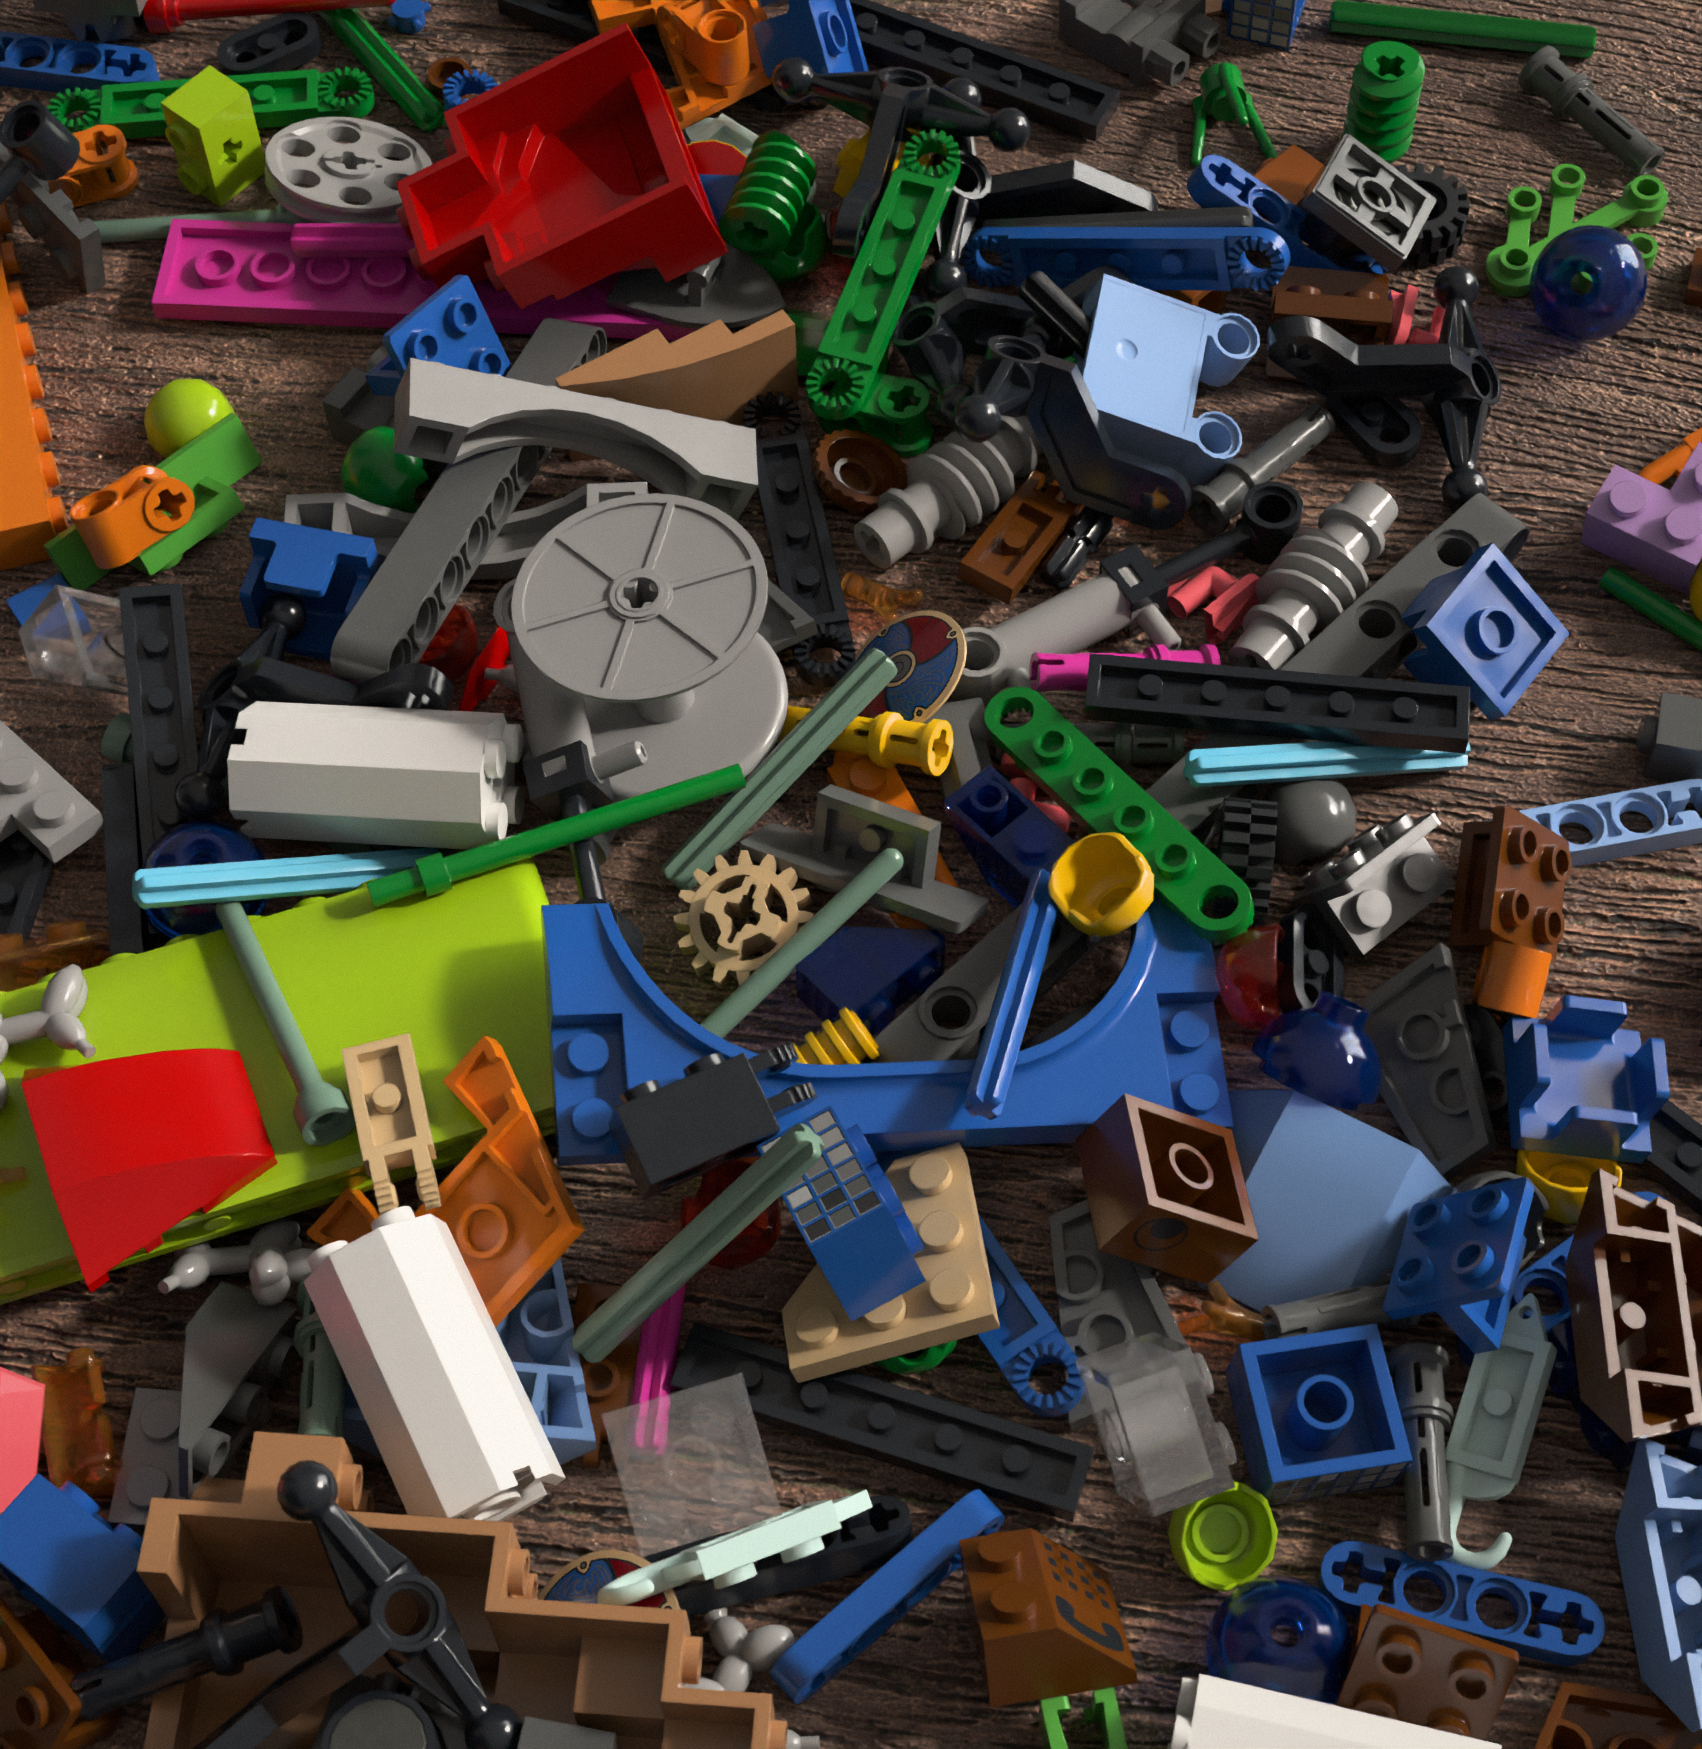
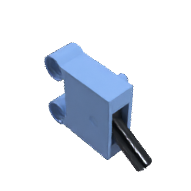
M1041 271L1033 272L1020 285L1017 291L1018 296L1073 349L1072 356L1078 360L1077 366L1114 448L1171 467L1180 472L1189 483L1197 485L1212 481L1218 475L1220 469L1239 452L1242 445V433L1237 423L1231 417L1217 411L1205 412L1198 418H1194L1192 415L1199 380L1210 386L1220 387L1227 385L1257 352L1260 345V336L1256 326L1248 318L1231 312L1219 315L1107 274H1103L1083 302L1082 310Z

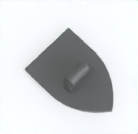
M725 243L728 251L727 254L667 283L657 268L622 271L606 299L607 306L667 324L700 329L719 319L722 320L727 328H737L754 324L782 309L786 311L782 295L762 266L757 265L746 253Z

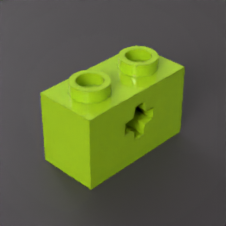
M209 65L161 102L167 124L165 129L166 137L174 148L179 165L177 175L182 184L192 194L197 196L202 194L219 207H222L264 174L265 156L249 93L246 89Z

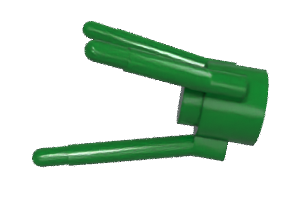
M1227 62L1214 64L1207 68L1199 79L1201 95L1192 100L1194 125L1191 144V165L1197 167L1202 160L1206 117L1209 115L1223 122L1236 118L1240 126L1249 124L1264 156L1267 159H1275L1277 157L1276 150L1254 109L1251 94L1245 92L1241 71L1237 66Z

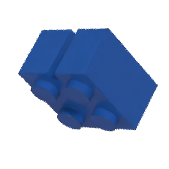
M38 1473L0 1514V1573L13 1589L40 1609L104 1663L108 1664L133 1654L166 1616L164 1610L137 1573L143 1539L121 1522L114 1529L97 1514L100 1507L72 1482L67 1480L58 1489Z

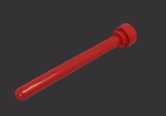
M147 0L143 8V14L149 32L151 34L174 33L177 27L184 26L185 21L382 7L393 5L396 0Z

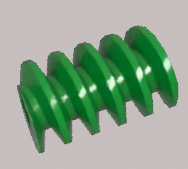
M1395 41L1372 43L1365 46L1361 54V61L1355 66L1352 74L1353 82L1349 92L1350 99L1346 110L1347 116L1344 122L1343 136L1346 133L1350 134L1389 164L1404 156L1410 148L1413 136L1412 132L1425 75L1423 59L1414 48Z
M777 131L761 134L753 143L751 152L748 154L745 165L740 172L738 181L733 188L732 195L718 224L723 239L734 248L747 252L774 254L781 252L788 246L791 233L794 231L798 217L801 215L804 202H806L811 187L814 184L817 171L815 163L809 155L802 150L797 141L787 134Z

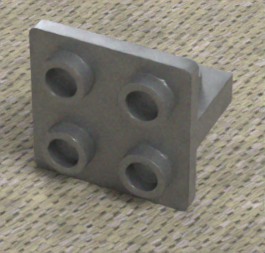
M1406 812L1394 818L1383 827H1380L1379 824L1369 827L1346 844L1351 851L1336 862L1332 858L1328 859L1305 874L1300 879L1305 889L1289 900L1294 910L1304 904H1315L1350 956L1355 958L1364 955L1456 884L1424 837L1440 825L1441 821L1435 812L1413 820Z

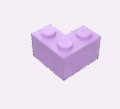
M1699 442L1671 490L1618 465H1614L1586 511L1581 543L1689 595L1691 577L1702 562V443Z

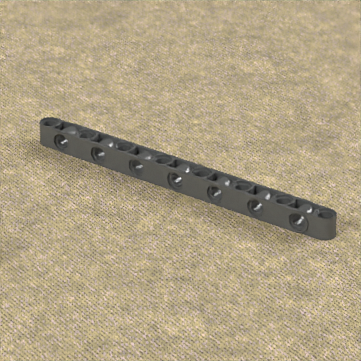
M1482 493L1476 494L1439 528L1431 532L1280 670L1387 679L1404 663L1411 653L1416 652L1424 645L1412 631L1414 626L1408 627L1401 619L1402 614L1433 578L1460 569L1477 548L1490 543H1494L1511 563L1525 545L1530 534V527ZM1211 731L1193 749L1319 742V740ZM1184 756L1145 792L1206 846L1219 834L1224 797L1256 800L1273 783L1220 786L1219 788H1195L1184 778ZM1023 902L874 1039L879 1046L877 1049L879 1057L872 1060L867 1056L861 1060V1064L976 1059ZM1059 910L1050 941L1053 944L1049 945L1032 1006L1107 937L1101 938L1097 935L1089 936L1076 929ZM945 1020H956L964 1024V1026L949 1030L937 1024Z

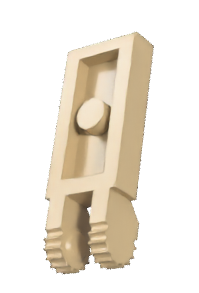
M406 1033L341 1049L362 1159L367 1175L372 1177L380 1216L399 1207L396 1188L391 1182L389 1171L414 1164L417 1173L415 1180L419 1199L424 1203L425 1209L428 1210L442 1206L432 1160L437 1159L410 1034Z

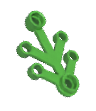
M1573 164L1558 165L1552 171L1548 191L1553 197L1548 235L1529 246L1530 223H1533L1538 218L1542 197L1538 191L1531 187L1521 186L1514 188L1508 195L1505 215L1509 219L1506 245L1492 250L1487 257L1485 273L1491 288L1502 296L1520 297L1527 294L1537 283L1580 289L1585 294L1599 296L1605 294L1610 289L1614 275L1612 264L1622 265L1634 272L1649 270L1654 264L1658 251V244L1653 237L1644 233H1635L1628 236L1624 243L1594 238L1624 222L1637 227H1651L1659 223L1668 201V194L1664 184L1654 176H1638L1625 186L1621 198L1573 223L1575 201L1582 193L1585 173L1580 167ZM1518 204L1527 205L1528 207H1522ZM1634 251H1640L1644 254H1637ZM1561 256L1584 260L1580 268L1551 262ZM1590 274L1598 275L1601 278H1594Z

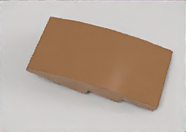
M783 309L733 334L722 320L719 319L670 344L661 332L655 329L555 378V385L564 390L603 398H613L618 401L656 409H667L675 413L714 421H725L740 426L743 425L744 408L748 406V401L752 398L757 400V396L760 394L765 397L767 392H773V395L781 392L784 397L788 395L792 397L793 402L799 401L795 324ZM565 449L571 461L599 458L571 449Z

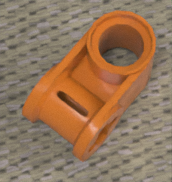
M684 0L674 6L670 3H665L658 7L656 17L666 42L673 50L681 53L699 70L706 80L722 86L733 85L747 77L750 72L746 20L743 15L736 12L724 0Z
M103 124L72 133L80 143L78 160L64 176L53 181H47L50 194L61 189L71 199L75 208L128 195L135 189L139 181V173L135 164L125 155L127 142L122 131L115 126ZM100 141H104L108 149V153L105 155L100 146ZM107 170H112L116 180L115 183L110 181Z
M141 465L133 468L129 473L103 489L77 501L70 509L69 516L97 568L112 569L132 561L142 550L174 530L182 528L190 520L194 512L195 499L192 490L186 483L174 477H168L164 471L153 465ZM143 479H146L147 481H149V482H151V483L148 484V483H146V482H144V481H142V480H143ZM165 511V512L169 513V514L172 515V516H171V517H168L167 515H165V514L162 513V512Z
M1492 941L1491 945L1484 946L1474 982L1471 1003L1507 1014L1537 1019L1546 987L1552 954L1515 944Z

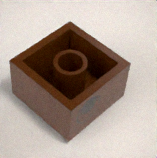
M1124 1093L1076 1139L1098 1251L1208 1285L1259 1240L1231 1129Z

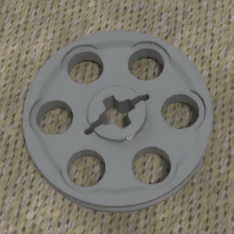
M320 117L291 124L272 137L265 152L264 180L271 195L282 206L294 214L316 223H400L396 209L403 206L399 192L391 188L397 187L396 182L432 165V162L423 147L406 134L394 128L358 118ZM335 141H348L351 142V144H343ZM299 153L306 155V157H296L289 154ZM385 157H395L402 160L393 161L386 159ZM294 184H307L313 187L301 188L294 186ZM356 201L365 205H352L345 202Z

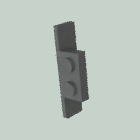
M832 784L817 794L813 836L777 823H769L740 842V852L741 850H748L751 860L761 863L767 854L773 855L777 863L776 873H781L783 870L792 867L796 871L797 877L814 882L817 888L830 893H838L884 849L894 848L901 852L904 859L903 866L867 901L872 908L885 913H899L919 920L935 932L956 934L964 931L987 913V898L934 880L941 822Z

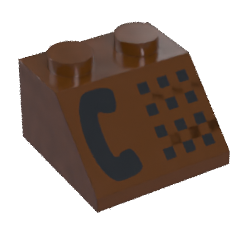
M1032 1528L994 1532L984 1536L959 1540L965 1606L990 1708L1138 1683L1135 1664L1105 1570Z

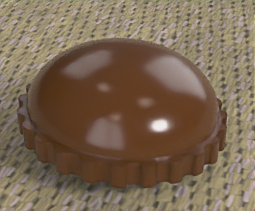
M843 429L842 431L834 430L830 435L826 434L814 448L815 451L811 455V458L814 460L811 463L812 468H814V476L823 493L838 506L852 512L872 513L878 509L879 496L891 488L903 491L908 487L907 471L905 470L907 466L901 461V456L893 451L892 446L886 445L881 438H875L868 432L861 433L857 429L853 431Z

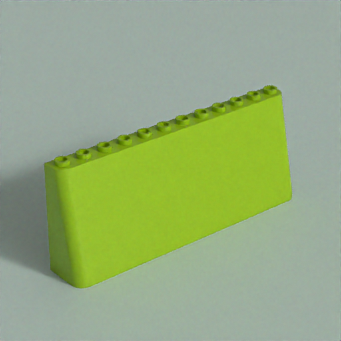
M533 856L452 882L451 890L430 897H426L425 892H421L374 907L367 884L363 882L354 891L330 898L310 897L296 903L292 909L269 916H247L323 1081L342 1090L351 1108L352 1102L341 1049L406 1033L410 1034L437 1159L432 1160L434 1170L460 1163L487 1133V1129L443 1082L483 1036L494 1038L501 1044L542 1136L553 1134L556 1143L540 911L541 905L550 904ZM223 929L201 936L197 934L181 935L171 939L163 947L140 954H116L105 959L99 966L82 970L83 977L87 981L88 997L84 1010L77 1019L84 1025L87 1032L86 1040L96 1048V1052L92 1057L85 1058L77 1050L69 1051L60 1048L48 1036L10 1045L4 1061L0 1064V1070L9 1088L6 1105L0 1110V1305L84 1279L50 1187L21 1085L25 1069L80 1065L168 1050L218 1048L240 1052L278 1164L206 1214L195 1211L161 1235L163 1244L147 1254L141 1248L110 1271L334 1202L346 1187L358 1189L362 1193L374 1189L372 1177L367 1175L363 1163L356 1123L349 1134L331 1144L313 1146L304 1141L293 1117L298 1092ZM56 973L46 975L39 979L36 984L11 992L0 991V1013L3 1018L6 1019L41 1010L42 998L48 982ZM415 1164L389 1171L392 1183L417 1176Z

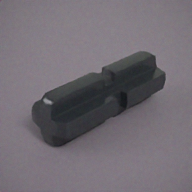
M1084 506L1066 530L1069 536L1061 537L1041 564V580L1046 585H1052L1059 591L1068 588L1087 563L1086 555H1092L1112 529V519L1114 516Z

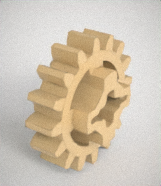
M741 850L738 857V865L730 867L721 854L715 856L717 872L709 876L706 872L697 868L693 875L699 885V889L696 892L680 890L678 895L682 904L690 909L689 912L674 915V923L677 929L690 932L678 941V945L683 955L699 952L691 964L694 971L700 976L714 968L713 981L716 987L723 989L728 984L731 977L737 978L740 986L814 916L811 912L799 911L810 904L812 899L807 888L792 890L798 881L796 871L790 867L777 875V863L773 855L767 854L760 865L756 866L753 865L748 850ZM742 883V886L724 894L720 893L730 886ZM773 891L779 895L786 905L787 922L782 921L780 916L769 912L773 902L771 897ZM749 911H753L758 921L757 925L745 924L741 932H737L732 921L734 917L745 919ZM704 921L709 922L711 927L721 931L717 941L719 947L716 952L705 940L703 931ZM764 949L771 950L759 958L747 960L750 955Z

